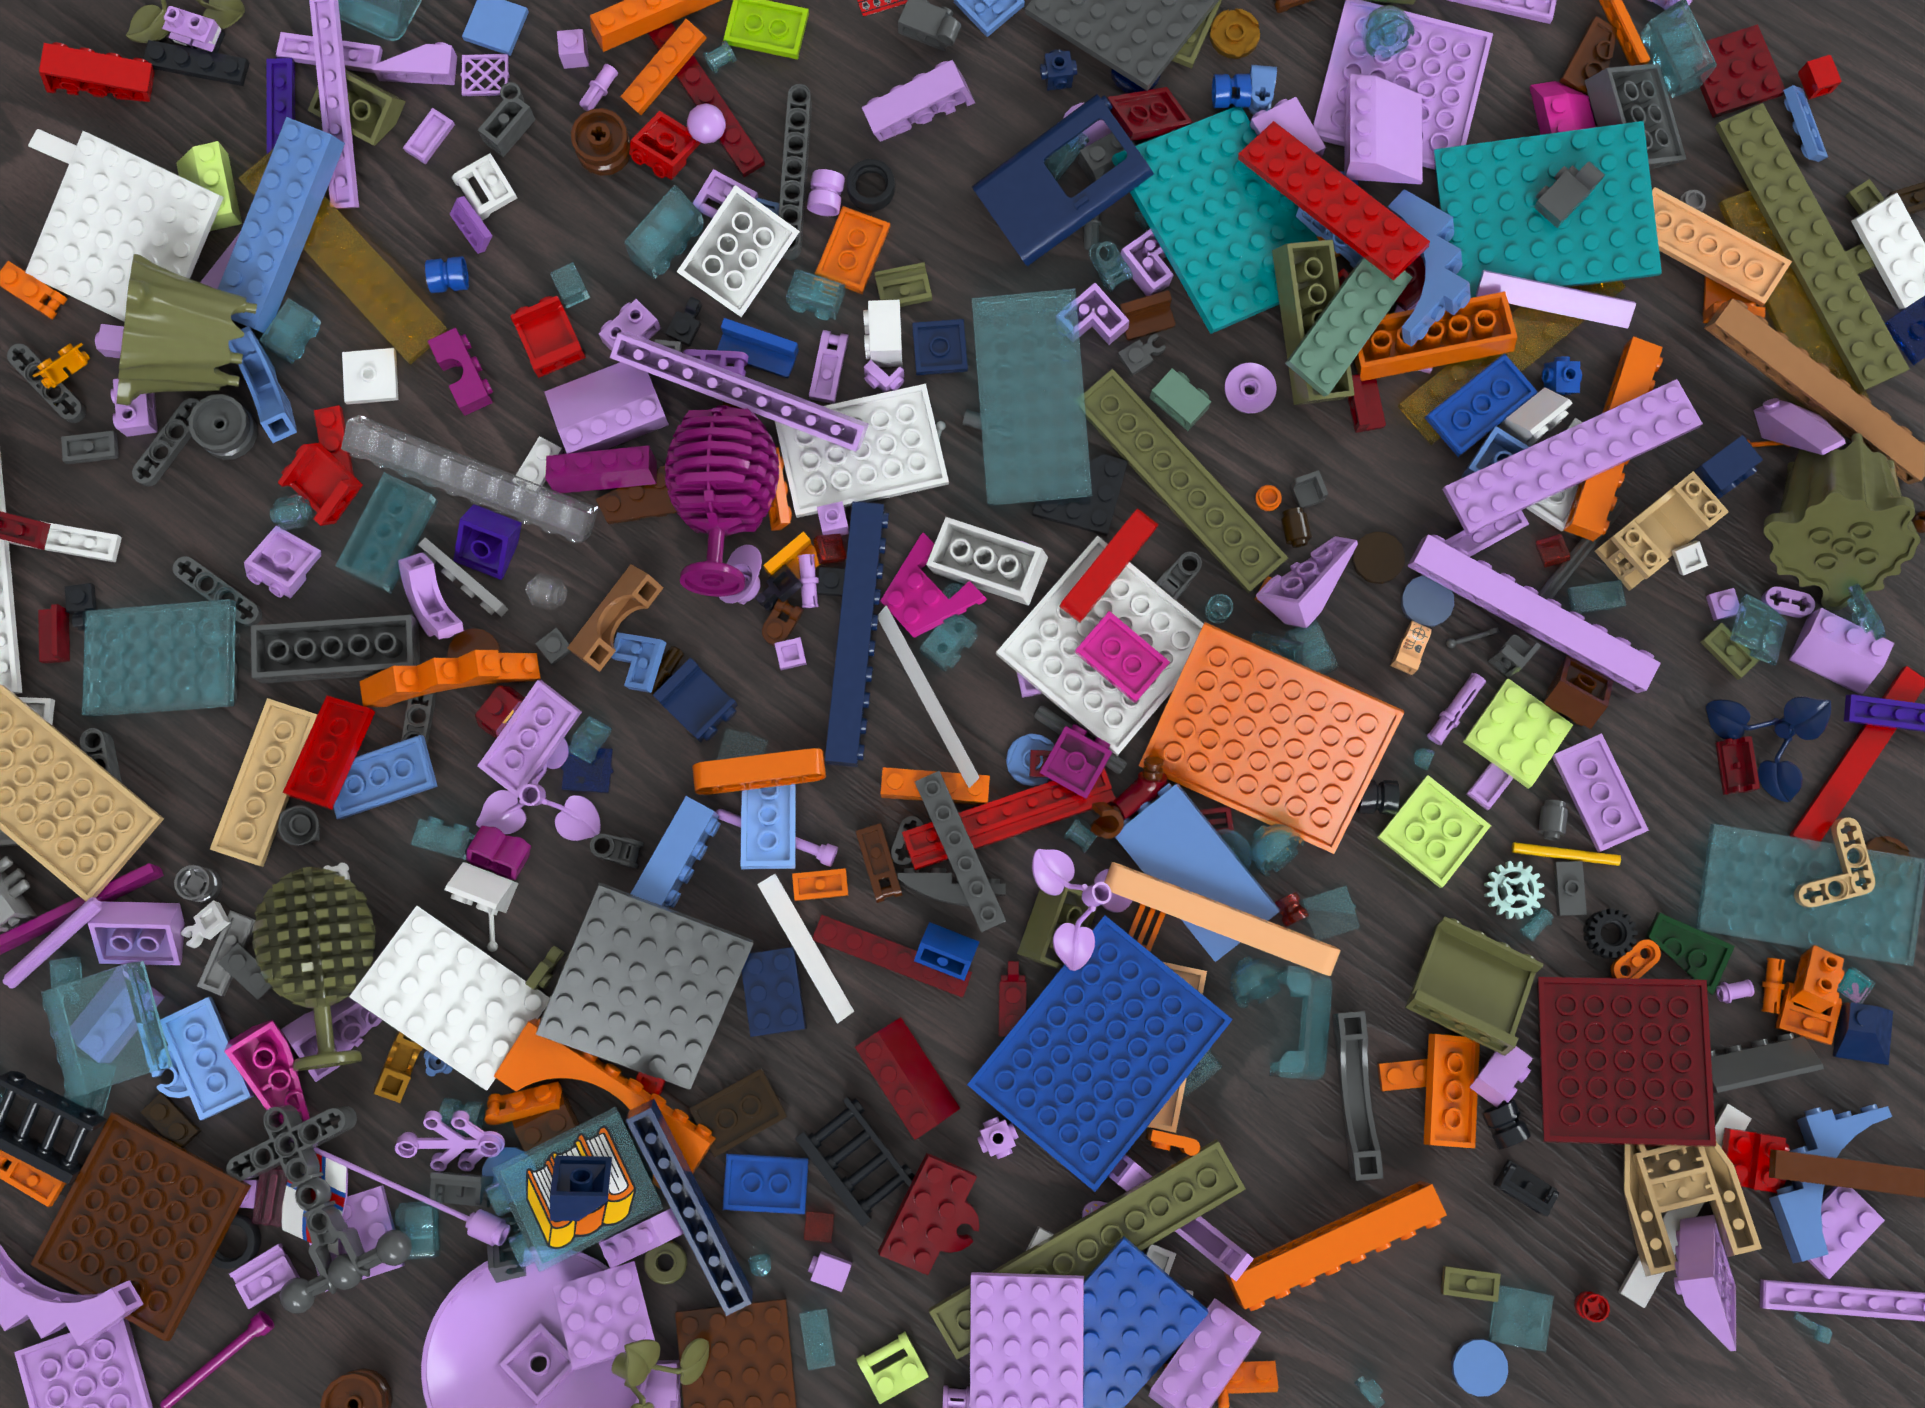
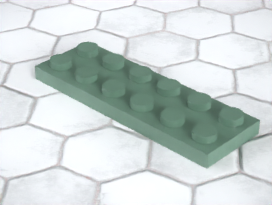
M1362 257L1285 364L1323 397L1329 395L1413 277L1404 270L1393 281Z

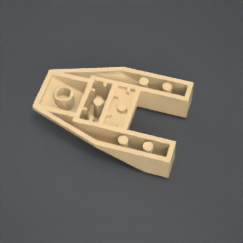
M1717 1141L1715 1147L1624 1145V1196L1637 1251L1646 1277L1675 1270L1676 1258L1661 1213L1709 1202L1727 1257L1762 1249L1735 1167Z

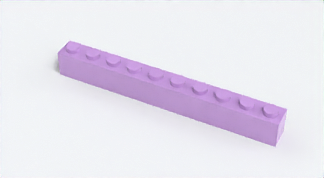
M627 331L617 333L610 355L611 359L737 407L749 409L753 413L855 452L861 448L869 425L866 422Z
M1428 534L1421 539L1408 567L1635 693L1647 691L1661 664L1653 659V654L1645 650L1638 651L1630 646L1631 643L1621 637L1615 638L1607 633L1608 630L1597 624L1591 625L1584 621L1585 617L1581 614L1562 609V605L1559 602L1549 598L1547 600L1538 595L1539 592L1529 586L1523 587L1515 583V578L1506 573H1497L1492 570V566L1482 560L1476 561L1468 557L1469 553L1458 547H1455V549L1445 544L1446 540L1438 535L1431 536Z

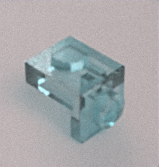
M589 716L574 733L569 752L588 763H592L595 760L597 750L610 736L612 728Z

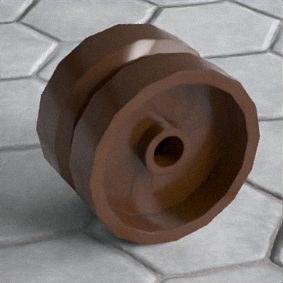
M603 108L591 109L582 113L576 119L571 130V142L581 165L586 170L600 176L612 175L621 171L629 162L631 140L624 122L616 113Z
M366 1368L352 1370L330 1383L323 1393L320 1408H391V1388L386 1379L377 1371Z

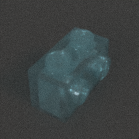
M956 613L943 620L944 623L937 626L920 647V653L944 672L948 667L953 669L962 657L959 653L965 646L970 648L978 638V635L975 634L978 626L962 614L957 615Z
M428 816L427 821L418 820L411 845L467 861V848L475 837L474 834L469 833V827L454 823L453 828L443 825L444 820Z

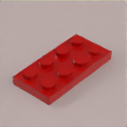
M326 696L283 793L287 796L332 810L375 711L368 707Z

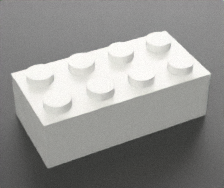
M945 517L926 565L936 575L963 584L970 581L978 589L1029 606L1048 556L1042 548Z

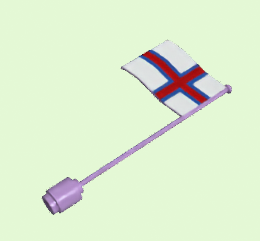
M290 1138L289 1145L291 1149H294V1140ZM317 1147L314 1148L320 1163V1172L324 1174L320 1178L326 1180L330 1185L332 1193L330 1202L335 1201L334 1207L340 1211L342 1217H344L347 1202L349 1168L466 1221L467 1234L488 1245L494 1246L496 1244L501 1246L508 1237L510 1225L506 1224V1221L482 1209L467 1216ZM301 1163L300 1172L304 1175L305 1166ZM287 1180L282 1204V1230L312 1243L306 1225L307 1217L303 1216L306 1211L302 1210L296 1203L295 1192L297 1187L291 1188L292 1182ZM311 1189L310 1194L312 1199L315 1201L316 1192L314 1191V1189ZM322 1214L321 1221L323 1225L326 1226L327 1219L325 1215ZM339 1238L336 1243L328 1244L329 1252L341 1255Z

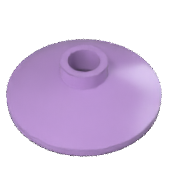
M1244 363L1236 366L1228 374L1225 381L1227 400L1235 409L1244 413H1258L1265 410L1273 402L1276 395L1277 386L1274 376L1267 368L1257 363ZM1245 388H1252L1254 393L1251 395L1247 394Z

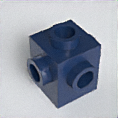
M1053 50L1044 55V64H1040L1041 79L1046 81L1047 91L1072 88L1073 76L1077 75L1076 60H1071L1070 51Z

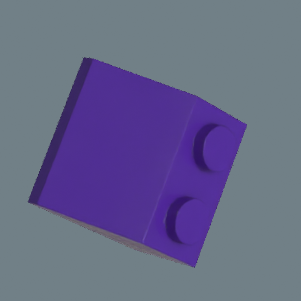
M473 504L459 520L453 561L502 580L517 548L522 523Z

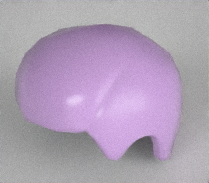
M706 103L697 105L690 111L687 118V128L693 139L704 144L714 143L722 137L726 128V122L723 113L716 106Z

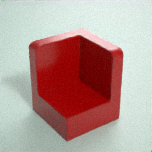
M1831 55L1807 61L1798 72L1808 100L1832 93L1842 82Z

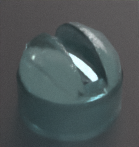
M1427 748L1417 750L1414 754L1416 766L1428 771L1435 751Z
M759 1254L748 1259L751 1273L755 1276L764 1277L770 1272L771 1258L769 1254Z

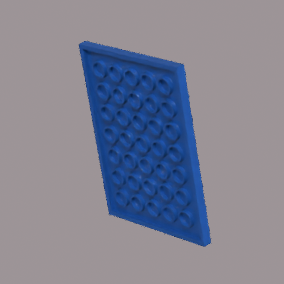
M1105 915L1092 930L1095 937V947L1087 963L1076 971L1069 970L1066 965L1061 968L967 1084L1094 1192H1096L1233 1020Z

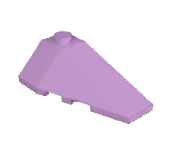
M1333 537L1312 551L1311 558L1301 564L1298 562L1290 566L1291 571L1284 576L1276 575L1270 579L1256 594L1257 599L1285 624L1307 628L1322 612L1358 545L1357 540Z

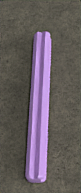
M95 897L89 898L4 976V985H7L9 988H15L100 912L103 905L102 902L98 901Z

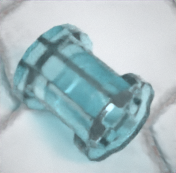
M726 41L721 42V46L710 53H703L704 59L715 74L720 67L730 61L732 63L737 61L734 52Z
M1077 818L1064 835V838H1070L1082 847V851L1085 853L1097 835L1080 824L1081 820Z

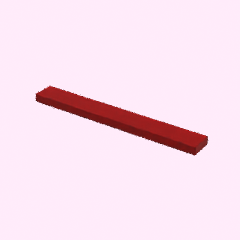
M1905 666L1894 679L1882 699L1915 703L1925 688V678L1908 666ZM1863 725L1790 833V837L1810 851L1816 850L1897 728Z

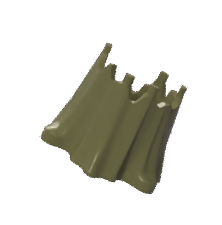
M134 254L127 293L116 404L128 406L141 394L164 391H220L221 386H238L239 377L224 373L219 370V367L229 363L242 364L243 354L232 352L228 345L229 340L244 337V332L234 324L231 316L236 313L245 312L256 314L257 304L246 302V297L215 289L173 273L139 254Z
M1859 433L1851 436V444L1844 450H1837L1836 448L1824 455L1799 449L1795 462H1790L1787 465L1780 512L1767 516L1763 524L1764 534L1772 542L1770 559L1776 564L1778 575L1796 576L1799 579L1800 587L1811 585L1821 587V604L1829 610H1840L1850 603H1860L1867 592L1883 590L1884 578L1901 573V564L1914 557L1916 548L1921 540L1912 522L1915 516V504L1910 498L1903 497L1901 494L1894 461L1887 460L1886 456L1880 452H1872L1863 443V436Z

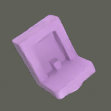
M872 360L863 367L865 381L872 388L878 387L884 393L898 390L904 383V369L898 367L890 377Z

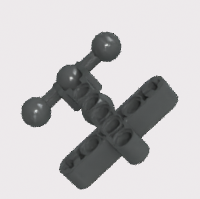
M292 1105L269 1108L264 1114L263 1122L270 1139L229 1160L226 1171L228 1175L243 1181L255 1178L281 1165L285 1176L292 1182L291 1188L297 1187L295 1192L296 1203L302 1210L306 1211L303 1216L307 1217L306 1225L312 1242L308 1252L320 1274L311 1280L298 1277L290 1279L282 1287L279 1294L280 1304L286 1311L300 1314L306 1312L314 1304L317 1295L327 1290L335 1294L337 1288L342 1290L352 1289L359 1284L363 1276H370L371 1268L381 1263L390 1266L401 1265L410 1256L412 1242L406 1233L399 1230H390L381 1235L376 1248L365 1253L357 1230L353 1227L348 1228L340 1211L334 1207L335 1201L330 1202L332 1195L331 1187L326 1180L320 1178L324 1174L320 1172V1163L314 1148L351 1130L355 1126L357 1115L353 1108L350 1106L331 1108L302 1122L297 1109ZM280 1112L283 1114L284 1117L283 1124H281L279 1121ZM341 1117V1120L338 1122V1124H331V1121H335ZM314 1126L318 1128L317 1138L313 1134ZM290 1138L294 1140V1149H291L289 1145ZM267 1150L270 1152L271 1155L270 1161H268L266 1158ZM248 1162L252 1163L253 1166H249L245 1169L243 1168L247 1165ZM301 1163L305 1166L304 1175L300 1172ZM311 1189H314L316 1192L315 1201L311 1197ZM322 1214L325 1215L327 1219L326 1226H324L321 1221ZM339 1238L347 1254L338 1255L332 1260L328 1244L336 1243Z

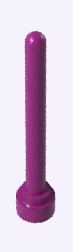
M259 1311L250 1319L251 1322L248 1324V1329L161 1401L160 1407L171 1408L255 1336L260 1337L261 1335L265 1336L275 1327L272 1319L265 1312Z

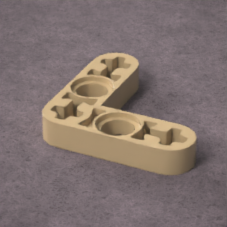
M1839 818L1834 821L1831 827L1843 873L1798 885L1794 891V899L1800 906L1817 907L1868 894L1874 889L1875 877L1861 827L1855 819ZM1844 826L1851 827V831H1848L1847 834L1841 833V829ZM1849 840H1855L1856 844H1846V845H1844L1843 842H1849ZM1852 848L1856 849L1860 855L1859 860L1854 864L1847 859V853ZM1863 867V870L1851 872V868ZM1859 877L1865 878L1866 883H1863L1862 887L1856 886L1855 881H1858ZM1832 881H1837L1841 886V891L1837 896H1832L1828 891V886ZM1807 890H1820L1822 894L1810 897V901L1803 898V894H1806Z

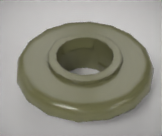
M670 1240L645 1253L643 1261L644 1270L655 1283L663 1285L672 1284L679 1280L686 1271V1253L682 1246ZM669 1254L673 1258V1267L669 1270H662L658 1265L659 1256Z

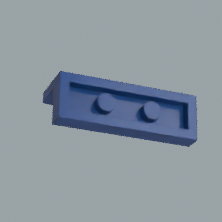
M724 318L721 325L723 335L717 348L718 351L744 352L748 355L747 365L789 378L799 353L797 342Z

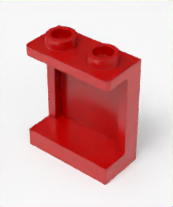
M558 296L544 297L538 304L531 307H521L515 311V314L510 316L538 378L586 358Z
M321 443L302 445L296 451V457L292 463L284 468L282 471L283 476L278 481V484L282 487H292L317 512L313 519L320 526L335 524L363 486Z

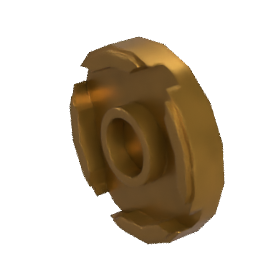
M1235 8V10L1229 11L1228 9L1222 11L1215 17L1210 28V41L1213 48L1220 55L1227 58L1239 59L1248 56L1255 50L1260 39L1257 19L1243 9Z

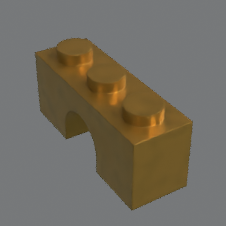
M398 1031L373 1089L374 1094L400 1103L411 1078L414 1064L423 1047Z

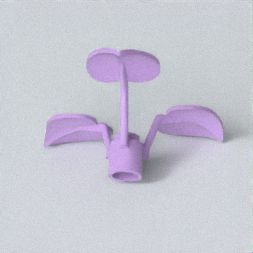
M563 738L540 773L532 780V784H527L521 788L519 801L509 791H496L485 801L476 822L479 828L481 826L496 827L504 834H511L520 830L526 822V814L521 809L524 805L538 806L544 804L561 810L555 818V826L557 832L568 840L579 841L592 838L600 833L601 826L597 809L587 798L573 795L566 800L565 806L545 799L546 792L542 786L538 785V782L546 773L547 767L557 769L567 761L569 746L565 738Z
M1037 849L1032 860V872L1038 887L1043 892L1053 896L1061 894L1064 886L1068 889L1082 890V900L1088 906V909L1076 921L1075 926L1071 923H1064L1055 930L1053 935V947L1056 954L1069 970L1076 971L1087 963L1095 947L1093 931L1087 927H1080L1081 923L1096 910L1097 906L1102 905L1106 910L1118 913L1126 910L1133 900L1112 893L1110 887L1104 883L1109 869L1099 872L1094 879L1093 885L1070 884L1069 881L1072 880L1075 873L1071 858L1058 850Z

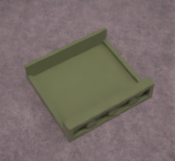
M1444 916L1434 928L1405 1008L1506 1056L1516 1047L1518 1038L1515 1037V1033L1535 974L1543 967V963L1535 960L1529 954H1522L1512 949L1504 942H1497L1487 937L1481 931L1472 930L1462 925L1456 919Z

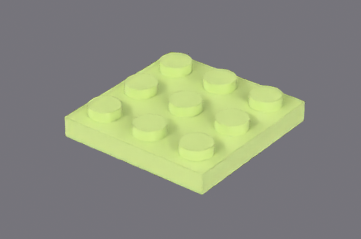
M1506 679L1463 742L1529 789L1533 786L1573 724L1513 681Z
M1427 775L1377 838L1439 888H1443L1491 825Z

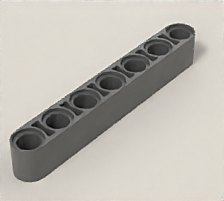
M803 84L791 86L787 97L779 217L783 220L789 217L797 218L796 222L789 224L800 231L793 241L796 244L788 248L783 255V258L787 260L796 259L802 250L812 114L810 90ZM799 97L805 98V101L800 103L794 100ZM796 121H802L804 123L803 125L798 127L792 125ZM794 145L802 146V148L797 151L791 149V147ZM792 169L800 170V173L792 175L789 172ZM790 193L799 194L795 199L787 198Z

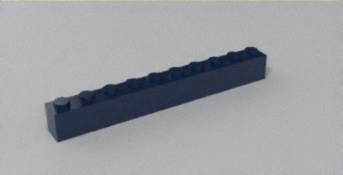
M852 502L825 753L826 764L858 767V760L863 761L865 745L860 744L861 734H866L868 719L863 718L864 708H869L870 693L866 692L867 682H872L873 667L868 665L869 656L875 655L876 641L871 640L872 630L877 631L878 615H874L875 605H880L881 589H877V579L883 578L884 564L879 563L880 554H885L886 538H882L883 528L888 529L889 513H885L884 504Z

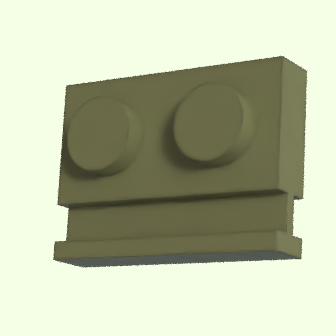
M925 262L874 272L880 300H900V307L932 301Z

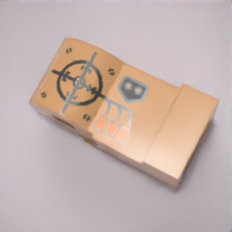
M1411 621L1404 637L1399 643L1390 666L1413 675L1419 668L1421 657L1432 629Z

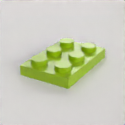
M733 0L723 39L724 44L798 59L809 16V9L768 0Z

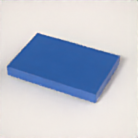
M727 1153L723 1210L805 1214L809 1158Z

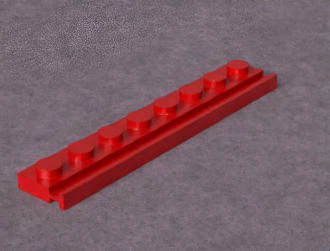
M1104 768L1087 799L1059 783L1051 781L962 811L959 815L976 850L1092 810L1093 803L1105 802L1110 804L1116 797L1113 794L1112 786ZM932 822L902 832V837L914 870L948 859Z

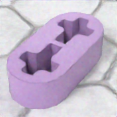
M1772 587L1765 591L1761 597V603L1766 610L1795 618L1805 617L1811 614L1815 608V601L1810 594L1783 587ZM1777 594L1776 598L1785 602H1779L1774 605V600L1770 599V597ZM1802 600V604L1806 608L1800 611V606L1791 603Z

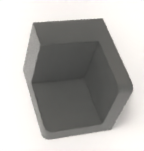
M1319 470L1295 478L1290 485L1297 507H1302L1303 509L1322 503L1328 495Z

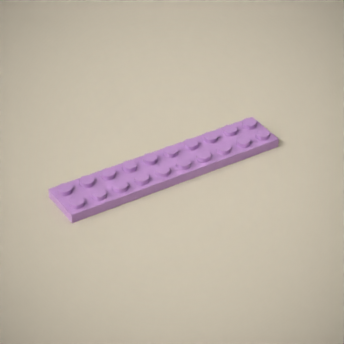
M1676 379L1446 485L1442 490L1463 529L1469 535L1699 428L1703 423L1679 381Z

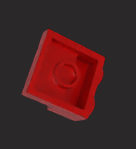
M659 111L631 139L629 154L636 164H646L651 167L654 174L659 178L667 177L672 180L686 165L687 157L701 142L692 138L687 127Z
M1725 1128L1722 1150L1733 1163L1741 1187L1777 1193L1776 1190L1783 1187L1786 1180L1769 1178L1770 1151L1773 1149L1790 1152L1786 1138L1771 1134Z

